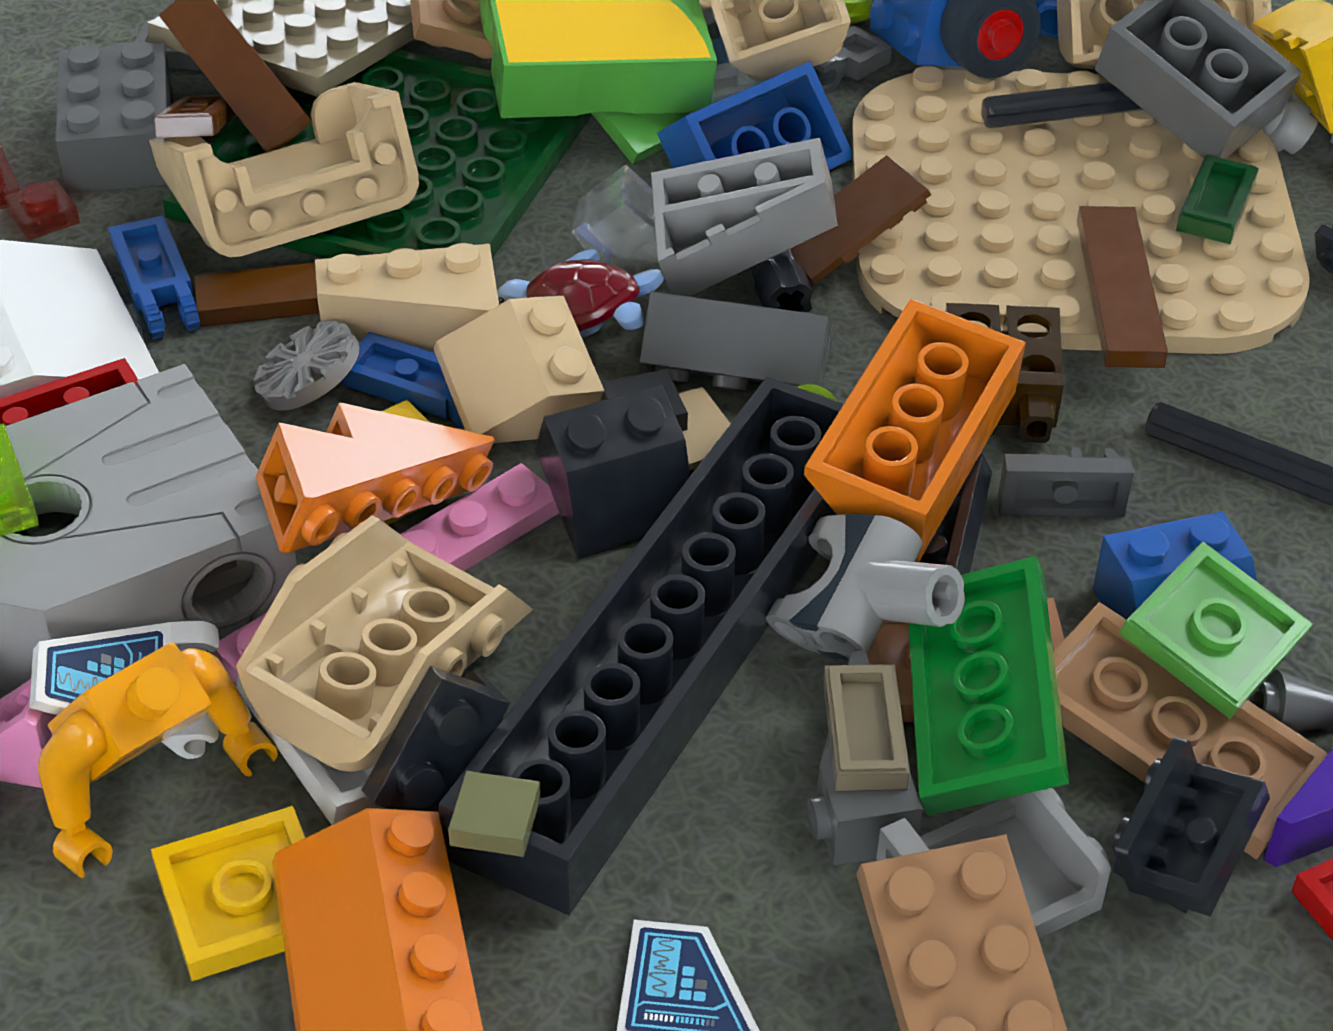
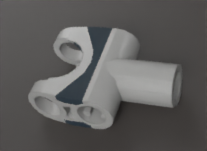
M867 514L825 516L816 522L809 535V543L820 555L830 560L828 569L821 579L810 588L798 594H788L785 598L776 599L766 615V620L778 634L806 650L827 657L849 660L851 651L865 649L866 655L868 654L885 620L939 627L953 624L961 614L965 602L964 581L959 571L951 565L915 562L923 547V541L913 529L900 521L890 517Z

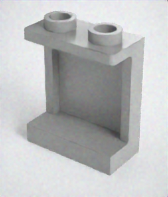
M1052 788L1002 799L922 836H919L906 818H903L880 828L876 861L1006 834L1039 939L1101 910L1111 872L1109 860L1103 847L1097 840L1089 836L1087 837L1067 814L1061 798Z

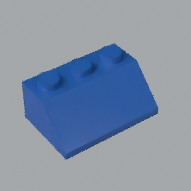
M811 61L690 113L657 133L673 168L816 138L821 140L829 170L853 159V152Z

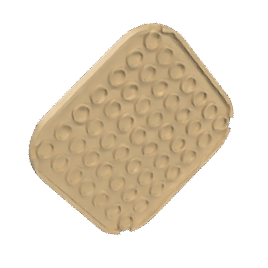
M921 66L916 68L913 73L902 75L880 84L860 101L855 110L851 138L853 181L887 155L928 188L931 196L926 199L927 203L916 212L910 211L903 217L904 220L891 230L887 229L858 251L860 253L856 257L858 282L867 300L881 314L888 311L898 318L910 299L945 311L946 303L999 305L1002 333L1006 305L1059 307L1061 349L1102 351L1077 226L1079 206L1136 208L1168 353H1235L1254 349L1272 342L1274 334L1288 325L1293 327L1298 321L1306 301L1310 278L1276 145L1270 139V136L1265 134L1263 129L1226 158L1259 168L1256 184L1230 245L1176 231L1179 214L1204 159L1145 110L998 128L986 127L981 117L982 100L988 96L1109 82L1101 74H1093L1088 71L1047 73L1035 69H1024L1019 72L1013 71L998 78H984L976 76L968 70H940L933 66ZM973 320L971 321V322H974V323H976V324H979V325H982V326H984V327H987L985 324H983V323H981V322H979V321H973ZM1026 323L1017 328L1023 335L1032 338L1044 337L1046 333L1045 327L1034 323Z

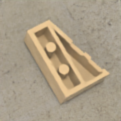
M459 243L448 248L426 250L404 248L390 253L360 256L340 254L328 259L315 260L320 320H336L338 324L341 322L346 324L359 344L369 332L434 352L433 348L437 340L499 305L490 244L472 245Z

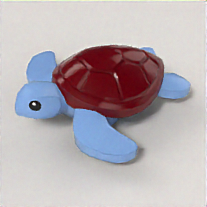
M591 249L579 252L564 262L552 265L531 282L520 279L508 280L499 288L497 294L499 305L508 299L564 295L579 333L583 338L598 331L612 317L626 330L642 327L644 324L640 304L632 301L636 297L647 295L650 291L656 290L664 281V276L659 269H650L632 276L617 266L599 261L600 257L597 251Z

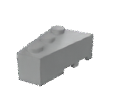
M820 138L651 173L658 263L670 294L692 296L838 226L832 181Z

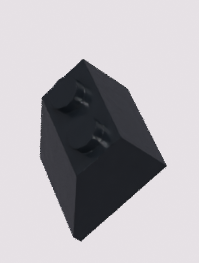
M663 384L544 416L535 452L578 559L641 541L691 476L686 440Z

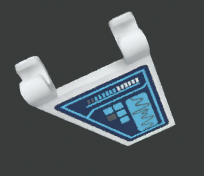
M179 621L39 641L33 648L29 708L58 715L89 688L171 642L175 643L180 652L188 648L215 652L219 647L218 629L209 622ZM205 714L201 719L163 740L162 743L183 758H198L205 752V741L214 743L219 737V730L207 714Z
M634 920L617 1031H759L708 927Z

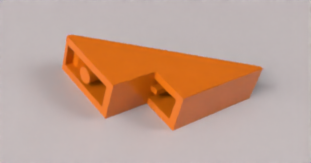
M340 402L326 432L278 423L255 478L279 551L291 553L311 545L318 546L326 540L337 537L341 533L350 532L371 515L381 521L393 517L398 518L407 512L430 504L436 505L450 497L477 490L484 484L492 471L493 462L487 458V455L495 439L493 436Z

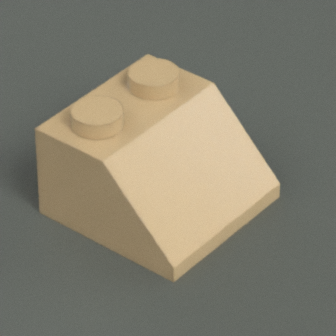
M564 295L508 299L437 340L433 348L464 429L470 432L493 436L495 439L494 443L538 439L544 416L599 402L604 393V388Z

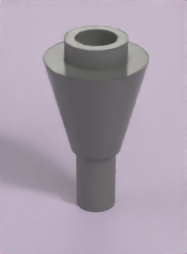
M1275 669L1250 697L1251 703L1295 732L1333 726V691L1278 669Z

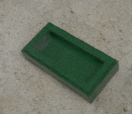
M1205 155L1179 214L1176 231L1231 245L1256 184L1259 168Z

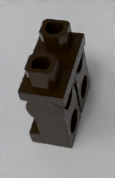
M946 303L945 312L969 321H979L988 328L1001 333L999 305ZM1006 305L1002 333L1024 341L1026 344L1015 394L997 425L1017 426L1018 437L1022 438L1024 442L1047 443L1050 440L1052 427L1057 426L1064 389L1060 308ZM1026 323H1034L1045 327L1046 333L1044 337L1032 338L1023 335L1017 328Z

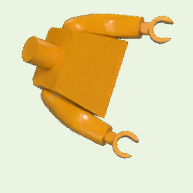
M171 642L89 688L47 724L53 736L40 753L38 774L55 827L63 829L53 843L52 852L57 860L80 878H85L83 862L89 853L96 857L104 866L110 863L113 854L111 845L85 824L91 817L90 784L201 719L205 714H207L221 733L226 734L223 741V749L245 776H253L251 770L247 767V761L255 751L263 749L273 762L277 759L278 750L256 723L250 721L252 715L244 699L217 657L197 648H188L180 652L175 643Z

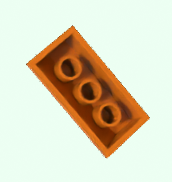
M910 299L805 465L804 476L837 515H880L893 518L913 529L923 541V547L915 561L919 562L1015 394L1026 342Z
M366 808L275 853L272 863L296 1031H483L439 812Z

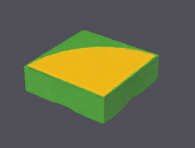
M477 0L483 32L492 49L491 72L501 118L578 116L595 112H624L633 114L693 113L711 105L717 58L699 0Z

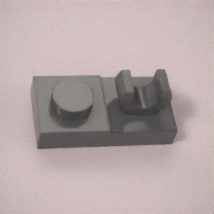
M1072 448L1070 457L1068 455L1004 454L998 492L1000 515L1125 517L1134 475L1131 458H1118L1112 448H1105L1103 458L1082 457L1080 448Z

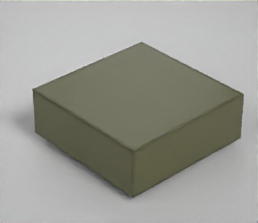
M466 771L448 829L450 846L524 857L540 801V782Z

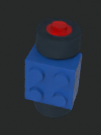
M874 0L870 10L871 25L869 30L886 43L892 45L894 49L915 65L964 67L972 74L984 78L1002 77L1019 68L1031 55L1040 33V15L1033 0Z

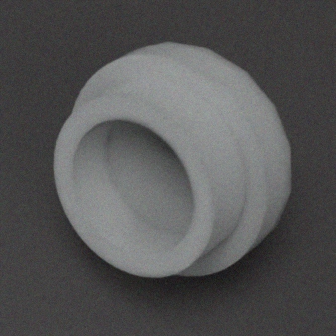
M1289 101L1286 103L1282 113L1267 124L1263 131L1275 142L1277 152L1284 149L1293 155L1311 137L1318 121L1310 115V108L1304 103Z

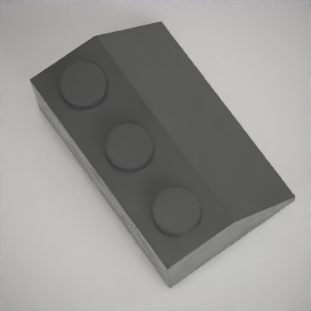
M650 291L640 363L646 367L655 368V371L667 369L672 381L676 383L689 384L691 373L712 376V387L739 392H747L748 382L762 384L766 377L795 387L804 384H814L822 387L835 327L829 316Z

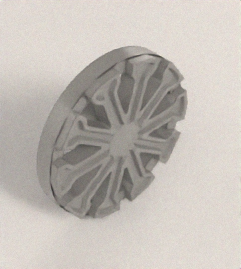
M336 320L318 322L315 329H312L309 325L290 335L292 341L285 346L279 343L265 357L268 362L265 365H259L254 382L256 383L255 390L269 408L274 410H291L311 403L333 389L349 373L358 358L360 347L358 340L346 324L342 322L338 324Z

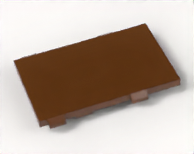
M886 155L834 195L838 226L790 248L795 261L802 266L807 278L815 285L841 264L845 263L847 265L859 256L860 253L858 251L887 229L891 230L904 220L903 217L910 211L916 212L927 203L926 199L931 196L928 188Z

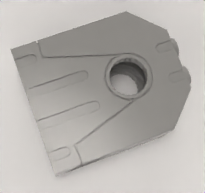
M185 364L136 380L137 385L131 382L0 428V690L12 692L31 679L33 648L39 641L179 621L209 622L216 626L219 640L267 613L287 576L297 566L295 551L291 553L279 551L255 478L258 469L250 461L239 441L227 424L223 422L219 412L203 389L199 387Z

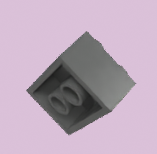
M1212 0L1144 1L1110 27L1095 67L1098 73L1203 159L1205 155L1226 159L1280 115L1302 73L1301 70Z
M134 41L124 46L99 48L82 45L71 50L58 51L55 142L66 194L167 185L156 166L149 142L150 139L156 138L155 117L173 104V92L165 42L149 44L144 41Z

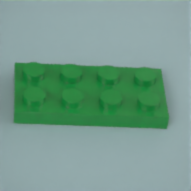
M1037 556L961 575L964 581L965 602L961 614L953 624L939 627L908 623L919 799L928 816L1069 784L1045 579Z

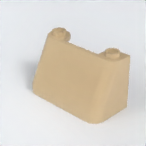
M357 82L329 89L319 95L314 101L311 110L315 139L229 164L215 157L211 145L207 144L200 136L150 139L149 142L156 166L162 178L205 244L221 255L240 257L390 212L410 203L416 195L419 177L399 93Z

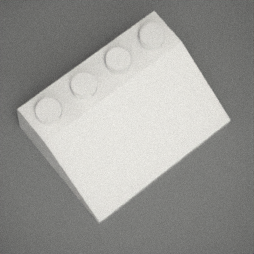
M0 240V398L122 358L127 360L138 379L159 373L97 249Z

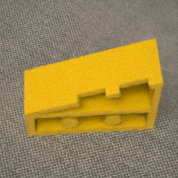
M1294 0L1252 22L1255 34L1302 71L1292 93L1301 103L1310 108L1312 115L1332 134L1333 5L1324 0Z

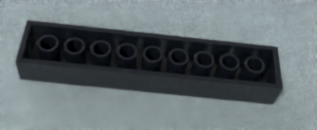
M770 377L765 378L438 804L449 862L570 916L769 626L766 615L776 599L785 598L786 595L791 594L817 556L818 552L809 543V535L821 517L837 514L804 476V469L844 403ZM466 771L540 782V801L524 857L450 846L448 829Z

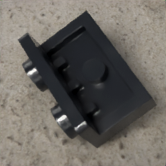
M430 665L364 784L362 792L372 804L383 808L439 812L438 804L503 721V716L510 702L483 674L470 670L465 678Z
M1174 737L1163 758H1158L1151 764L1145 779L1144 793L1132 816H1126L1122 819L1114 836L1113 852L1129 891L1211 917L1270 800L1265 781L1197 763L1190 740Z

